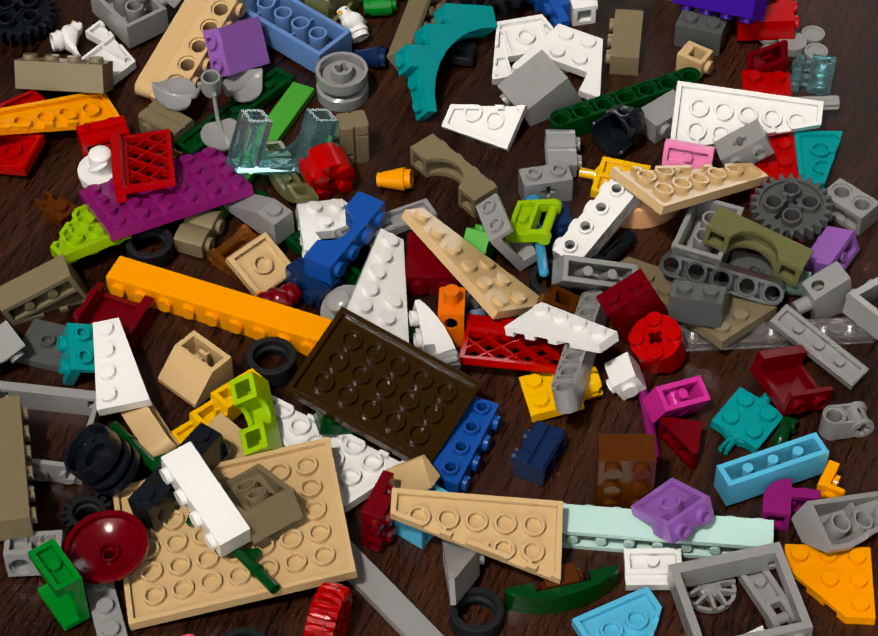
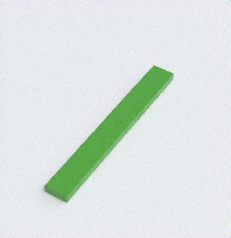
M293 82L234 161L233 165L250 184L264 166L258 143L282 141L314 97L315 88ZM224 205L213 208L222 211L223 220L230 213L224 208Z

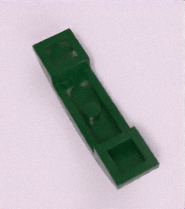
M617 565L589 570L588 581L536 592L533 583L505 588V608L517 613L537 615L556 614L584 607L604 597L617 586Z

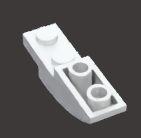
M415 300L413 311H409L410 326L415 328L413 335L414 346L430 355L455 349L451 337L439 318L421 300ZM460 363L457 365H453L452 367L459 370Z

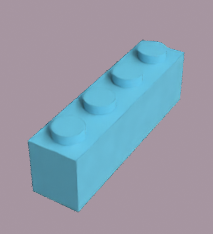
M817 432L716 465L714 487L724 504L729 506L764 494L767 487L777 480L792 478V484L823 474L827 466L829 451Z

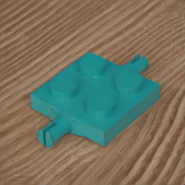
M739 387L711 420L710 427L721 433L725 438V441L718 447L720 453L724 451L723 455H728L735 445L745 448L751 453L758 452L777 430L783 416L778 409L769 404L771 399L766 392L761 397H757Z

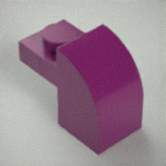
M792 478L777 480L770 484L764 492L760 518L774 520V530L788 531L791 513L795 514L806 501L820 499V490L792 487Z

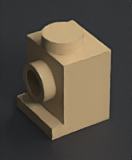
M688 41L677 53L676 70L693 67L700 71L701 77L704 74L710 75L715 65L713 61L714 51Z

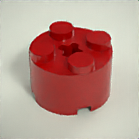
M333 142L319 144L307 151L309 156L305 160L303 157L300 159L298 169L305 183L309 187H313L319 196L318 201L328 199L331 194L338 192L347 193L352 190V182L355 179L356 172L343 146L340 144L339 146H335Z
M653 311L641 318L632 327L628 335L629 345L636 362L644 372L651 375L665 372L669 374L676 371L683 364L686 358V342L679 324L672 317Z

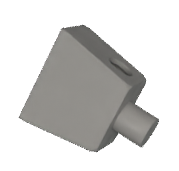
M838 261L830 264L802 282V297L791 302V307L801 315L808 312L814 321H821L842 313L846 302L845 297L851 290L850 276Z

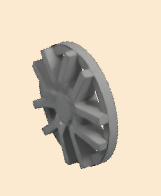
M728 578L690 586L694 590L688 593L692 607L695 610L707 614L720 613L730 608L736 599V580ZM699 595L700 598L694 602L692 598ZM724 596H731V598L726 601ZM718 600L721 606L717 607L715 601ZM708 601L711 608L701 605Z

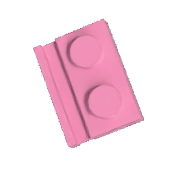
M666 138L661 165H691L692 169H701L702 164L713 165L715 147Z

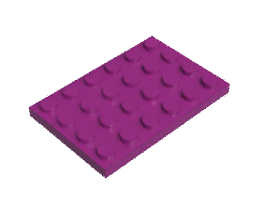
M207 147L194 155L185 154L180 156L179 160H174L175 187L127 194V202L117 203L113 178L108 182L89 185L86 189L78 192L82 203L87 206L88 211L92 213L97 223L100 224V227L113 242L254 195V190L249 181L222 151ZM161 163L158 167L162 168L166 164ZM148 172V173L145 174V175L150 176V175H152L153 173H152V172ZM162 176L158 180L167 179V177ZM137 180L133 184L141 183L142 181Z

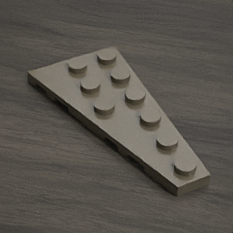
M631 257L621 260L620 262L637 264V270L642 269L668 310L669 294L675 278L664 275L658 266ZM730 294L721 328L688 323L682 324L720 349H723L774 317L777 313V306L766 305Z

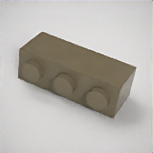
M615 9V18H610L609 32H613V34H608L607 48H611V50L606 49L605 64H610L609 74L638 76L644 11Z

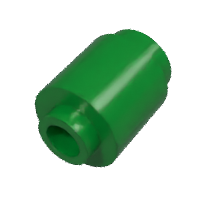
M363 0L364 15H370V17L391 16L392 11L397 10L396 0Z

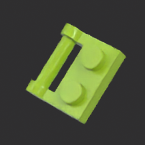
M558 199L518 200L510 220L513 232L505 236L507 243L537 242L541 245H548L552 237L551 230L555 218L561 212L563 206L562 202ZM542 212H547L541 229H536Z

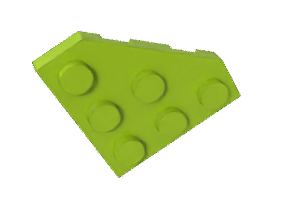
M84 204L74 209L72 220L64 224L59 232V240L53 241L50 249L54 258L64 254L70 264H73L78 259L97 254L100 250L110 246L119 245L123 241L132 238V236L112 242Z

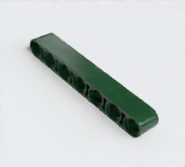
M693 67L682 68L555 110L550 114L549 129H575L576 137L590 134L591 124L605 115L606 111L616 105L642 108L672 89L676 91L677 81L700 84L701 73Z

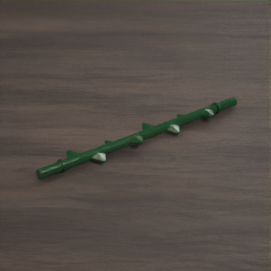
M113 421L110 424L109 428L118 434L119 438L124 439L128 444L137 449L140 455V462H143L152 473L161 465V457L166 455L165 453L152 457L141 446L136 437L131 435L118 421ZM188 515L186 524L190 527L193 524ZM239 547L231 552L247 568L250 575L256 578L271 594L278 592L280 585L264 570L262 564L257 563L261 554L259 548L244 550L242 547Z

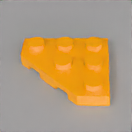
M784 545V554L793 577L806 587L807 593L823 606L826 604L837 613L836 617L845 624H875L876 615L870 547H854L846 551L825 553L809 545Z

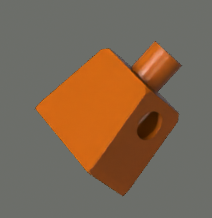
M449 284L439 288L438 318L446 328L454 346L460 348L465 333L466 289L455 284ZM448 319L456 320V326L448 327Z

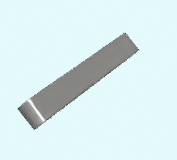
M592 289L582 293L574 315L605 326L608 316L596 299V296L601 294L602 291ZM565 343L551 384L558 413L570 414L580 408L597 353L570 348V344Z

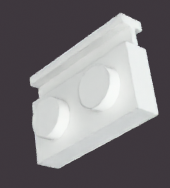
M625 548L623 552L625 591L639 590L646 586L650 590H670L667 582L668 565L682 562L681 548Z

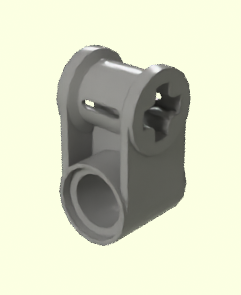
M855 401L847 404L826 406L822 412L818 431L821 437L829 441L852 437L861 438L873 432L874 423L867 416L866 404L862 401Z

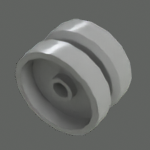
M341 51L330 53L317 62L315 68L316 93L318 101L323 107L331 111L347 112L361 107L367 101L369 96L368 67L366 61L361 56Z

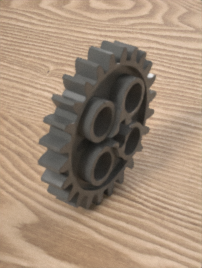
M792 173L786 179L782 174H779V180L776 181L773 177H769V184L762 181L761 188H755V195H751L749 212L751 213V220H754L756 223L793 241L794 238H798L802 243L804 236L812 240L814 233L821 235L822 228H826L828 221L832 220V196L827 195V188L821 189L820 182L813 185L812 177L805 181L802 174L797 179L793 177Z

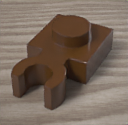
M45 190L43 192L45 200L41 201L35 198V207L43 211L44 217L63 228L66 222L72 220V212L78 206L62 196L55 200L52 193Z

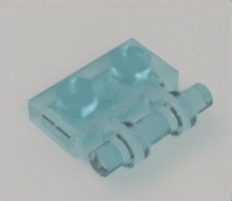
M797 54L791 66L793 72L789 77L791 92H797L799 87L803 85L807 86L806 93L830 95L837 57L813 54L812 60L805 59L803 54Z

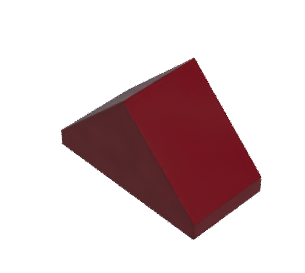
M785 39L747 53V70L771 73L777 70L786 72L788 65V41Z
M665 416L660 418L658 437L691 471L696 469L702 421Z

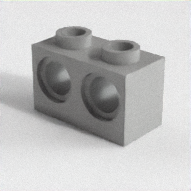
M841 178L827 188V195L832 196V220L848 230H854L855 234L859 236L877 221L878 201Z
M63 530L34 531V536L4 540L3 558L8 577L41 575L30 561L28 551L53 538L63 551L65 543Z

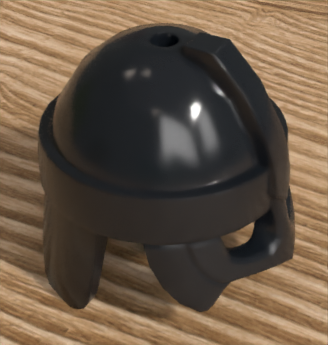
M616 105L607 110L605 115L591 124V134L597 146L608 156L618 157L637 144L642 138L645 127L642 116L644 111L640 107L634 108L625 105Z

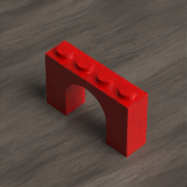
M774 0L776 3L766 7L763 22L754 21L753 25L739 22L740 17H736L737 41L794 39V32L796 29H799L797 1Z

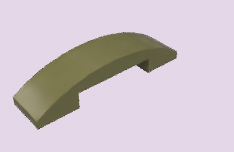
M281 140L258 143L266 173L277 192L285 200L291 203L318 201L319 196L313 187H309L307 183H302L290 165V153Z

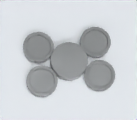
M811 25L803 28L801 33L794 32V39H785L788 41V56L797 57L804 54L805 58L809 61H824L828 56V49L820 43L825 39V31L821 27ZM784 39L758 41L764 44V46L761 47L763 48L776 42L782 41Z

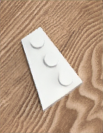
M450 104L441 127L447 131L509 152L526 113L527 106Z

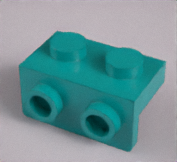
M67 323L62 335L57 337L56 342L57 351L61 352L58 371L60 375H63V385L74 386L80 372L95 373L93 325Z

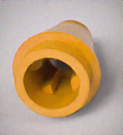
M401 167L378 172L376 175L377 187L400 191L413 189V170Z

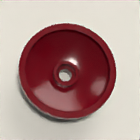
M120 510L100 511L85 517L71 529L66 537L63 552L79 572L84 582L108 584L126 578L140 567L148 554L149 536L144 524L136 516Z

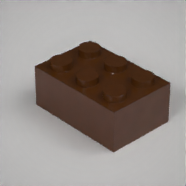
M598 434L595 506L631 509V505L654 490L657 462L655 434Z

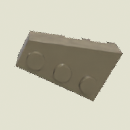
M61 254L1 285L0 310L13 326L32 321L34 318L45 317L44 313L60 309L61 313L69 311V306L81 304L85 301L88 290L83 279L64 254Z

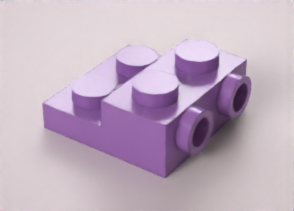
M673 477L631 505L633 516L650 524L654 535L671 544L680 539L686 540L693 529L699 525H707L714 515L710 496Z

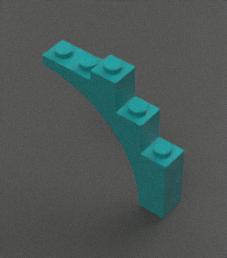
M445 3L433 13L435 24L426 23L414 33L415 44H406L394 54L399 76L408 78V88L412 97V108L415 112L416 121H426L437 112L435 100L436 75L447 49L459 41L469 38L486 37L497 28L493 6Z

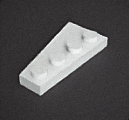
M543 302L534 305L532 309L504 326L506 336L514 337L518 333L523 334L525 339L532 341L539 337L547 339L548 344L569 343L570 348L595 353H602L619 341L617 331Z
M119 317L94 322L96 409L99 416L151 406L152 402Z

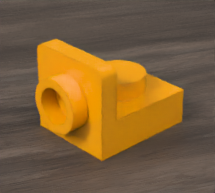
M829 460L816 490H820V499L845 496V489L838 487L842 477L838 475L840 463Z

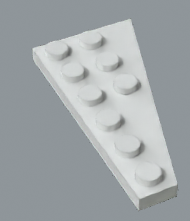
M677 81L670 139L712 146L714 145L713 142L758 119L768 136L820 128L824 101Z
M271 395L283 447L325 437L330 438L345 513L368 499L383 470L405 462L404 460L400 462L390 457V453L382 449L377 451L367 446L364 440L352 434L319 435L313 415H305L295 410L293 405Z

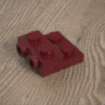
M383 470L360 512L362 546L367 547L371 551L382 553L387 544L394 541L397 528L394 527V520L390 519L392 488H397V486L394 485V473Z

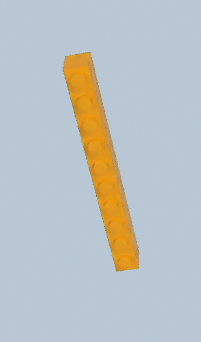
M123 256L118 257L106 275L108 294L140 303L146 295L154 298L156 309L162 312H169L188 320H195L208 326L221 328L255 340L266 337H280L289 341L294 346L296 352L302 353L305 356L309 355L332 321V319Z

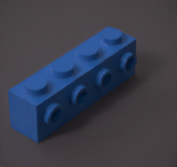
M478 397L474 399L432 464L440 474V477L435 482L436 485L448 492L463 493L469 490L472 480L471 475L473 471L477 472L479 470L482 454L484 451L487 452L489 450L492 434L494 431L498 432L501 426L502 416H499L498 403Z

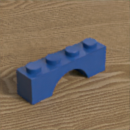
M358 191L345 206L346 225L350 230L342 237L334 240H317L304 255L305 274L329 285H332L338 277H342L349 263L356 260L363 246L368 244L376 230L385 224L387 214L385 213L384 201Z

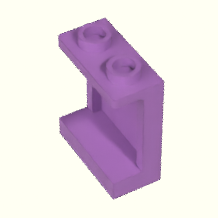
M259 17L242 19L229 25L203 31L211 69L218 71L220 77L230 76L270 63Z

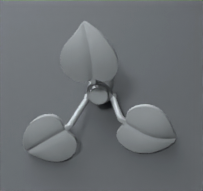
M262 68L246 70L230 75L222 81L218 71L208 69L201 74V82H197V89L190 79L184 77L152 82V89L161 105L175 111L189 108L191 99H196L202 89V93L213 100L216 122L206 123L202 127L200 133L201 140L208 147L216 148L219 151H230L241 140V127L232 118L220 120L217 96L222 89L227 97L233 96L237 102L246 103L256 100L261 95L263 89Z

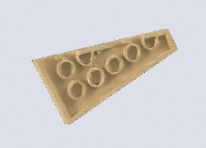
M752 163L725 164L724 168H716L711 164H702L701 169H692L691 165L655 166L654 170H645L641 166H632L631 171H621L620 167H611L609 174L610 177L633 193L637 199L646 203L654 212L660 215L761 186V182L767 183L769 175Z
M405 209L401 218L492 319L521 316L537 304L539 295L426 209Z
M392 488L390 519L560 584L563 501Z

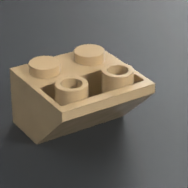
M193 330L174 345L158 376V382L196 409L210 397L212 391L234 378L232 357Z

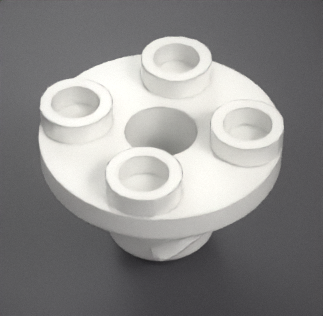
M98 145L91 148L88 155L79 163L77 169L78 177L85 189L89 185L108 182L113 178L111 150L107 146Z

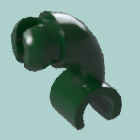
M783 416L780 427L773 437V446L788 442L789 434L796 435L798 433V430L795 429L796 423L799 421L798 418Z

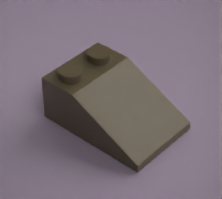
M260 463L220 484L250 527V539L254 544L268 540L273 533L293 526L298 519L304 517L292 487Z

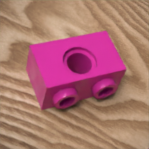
M701 375L657 386L642 399L652 424L659 423V419L664 416L677 418L696 413L711 400Z

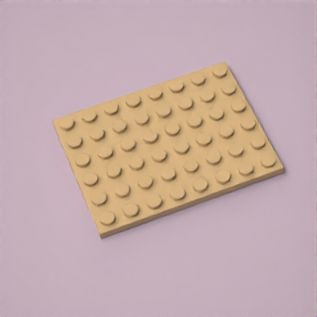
M325 437L223 461L212 471L219 484H222L260 463L292 487L304 517L298 519L293 526L273 533L264 542L254 544L250 541L241 546L244 550L253 548L261 550L257 563L262 564L264 570L280 585L278 592L271 594L256 578L250 575L247 568L231 552L221 558L214 550L211 551L203 536L205 534L200 527L196 529L194 525L189 527L186 524L189 510L186 506H180L176 500L174 512L156 531L144 525L149 536L148 554L140 567L123 579L128 624L131 631L319 587L324 582L336 583L358 578L330 438ZM145 480L132 482L122 492L114 495V509L133 515L127 499Z

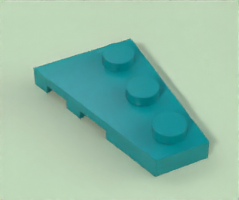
M843 131L794 132L798 176L802 174L805 181L812 177V184L820 182L821 189H824L842 139Z

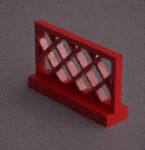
M120 129L110 130L112 176L117 203L127 202V194L176 186L170 129L121 136ZM146 146L151 147V148L148 149V150H145V149H144ZM160 150H161V151H164V152H163L162 154H160V155H159V154H156V153H157L158 151H160ZM135 154H136V155H139V156H138L137 158H135V159H134V158H131V157L134 156ZM147 159H151V160H152V161L149 162V163L144 162V161H146ZM161 163L166 164L162 168L158 167ZM136 167L141 168L136 172L133 171ZM148 172H152V173H153V174L150 175V176L145 175V174H147ZM162 176L167 177V179L158 180ZM137 180L142 181L141 183L133 184Z
M467 314L466 328L459 354L460 364L555 374L558 364H551L549 361L555 359L559 362L565 343L558 345L548 344L547 339L539 337L535 341L527 340L523 334L518 333L514 337L506 336L504 326L515 320L514 318L492 319L490 316ZM490 345L494 349L487 351L484 349V347ZM517 348L520 352L513 354L510 350ZM542 350H543L545 353H547L546 355H543V356H539V355L537 354L538 352H540V351H542ZM474 351L479 354V355H477V356L467 355V354L472 353V352H474ZM502 354L505 358H496L495 356ZM526 357H529V358H531L532 360H531V361H523V360H521V359L526 358Z

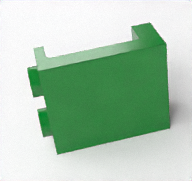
M54 538L28 551L30 561L47 583L37 589L38 594L61 627L67 631L89 619L90 613L83 579Z

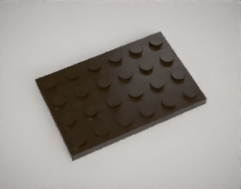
M341 307L285 388V394L405 461L424 454L430 463L433 464L482 389L483 383L352 311Z

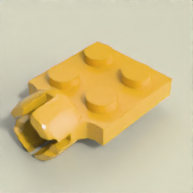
M595 366L592 367L581 406L577 411L584 409L583 402L585 400L603 395V390L600 389L602 387L600 375L594 373L598 372ZM536 372L519 377L532 423L564 415L556 410L551 388L555 375L553 373Z

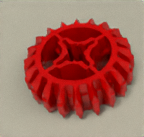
M324 582L317 589V593L314 594V599L310 604V610L307 613L308 616L303 632L304 636H345L352 611V593L349 587L335 582Z

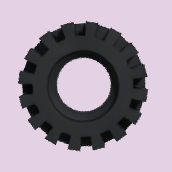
M86 491V496H82L81 492L77 493V499L71 496L68 499L69 504L65 502L63 505L64 510H61L66 536L78 523L77 520L81 516L112 510L108 499L105 496L101 498L100 493L97 492L92 496L91 491Z

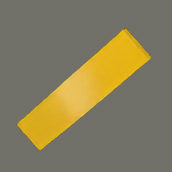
M251 368L246 372L242 373L241 375L237 376L236 378L245 375L249 372H254L259 376L261 375L257 373L253 368ZM229 382L210 393V401L190 412L189 421L171 431L179 445L201 422L208 425L220 412L232 422L242 414V411L233 404Z

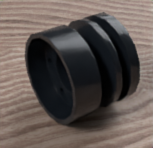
M94 423L83 428L74 436L65 453L64 465L69 473L85 482L95 492L100 493L102 496L110 497L122 492L132 482L140 465V455L135 447L128 444L124 439L119 438L118 434L106 425Z

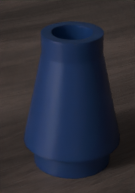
M382 45L354 51V54L361 56L366 61L367 66L382 69L389 65L387 58L389 49L384 48Z

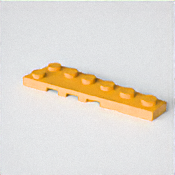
M80 93L0 108V135L76 130V126L120 115L106 93Z

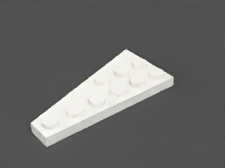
M381 228L376 235L346 309L409 343L404 240Z

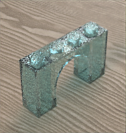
M306 108L297 138L282 150L266 151L273 123L263 109H240L226 161L236 174L243 176L248 174L300 173L298 169L300 159L303 157L305 160L309 156L307 151L322 143L333 142L339 121L328 108Z

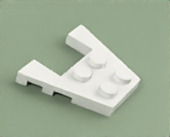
M543 14L497 21L492 85H498L511 75L512 69L509 62L520 59L553 29V26Z
M101 20L85 31L86 38L98 45L81 59L89 60V57L102 56L105 61H113V86L137 68L134 58L122 44L119 45L111 31L108 32Z
M558 24L512 65L511 73L516 71L539 51L543 50L560 69L585 77L578 95L589 100L600 96L603 39Z
M331 199L297 203L295 214L297 227L300 230L299 240L300 245H302L301 253L303 258L317 240L335 238L334 230L347 226L345 206L348 203L345 200Z

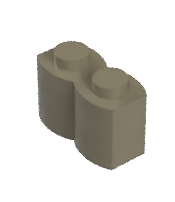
M210 209L186 217L184 222L178 227L173 239L175 251L202 259L206 257L208 252L211 253L215 246V239L225 229L222 211Z

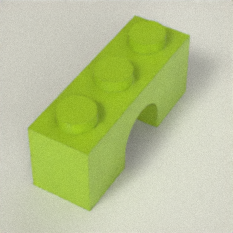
M249 372L229 381L233 404L242 411L248 424L247 428L239 431L244 456L283 448L268 380L254 372Z

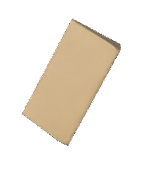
M424 454L386 469V471L394 473V485L397 488L428 490L433 487L440 477V474Z

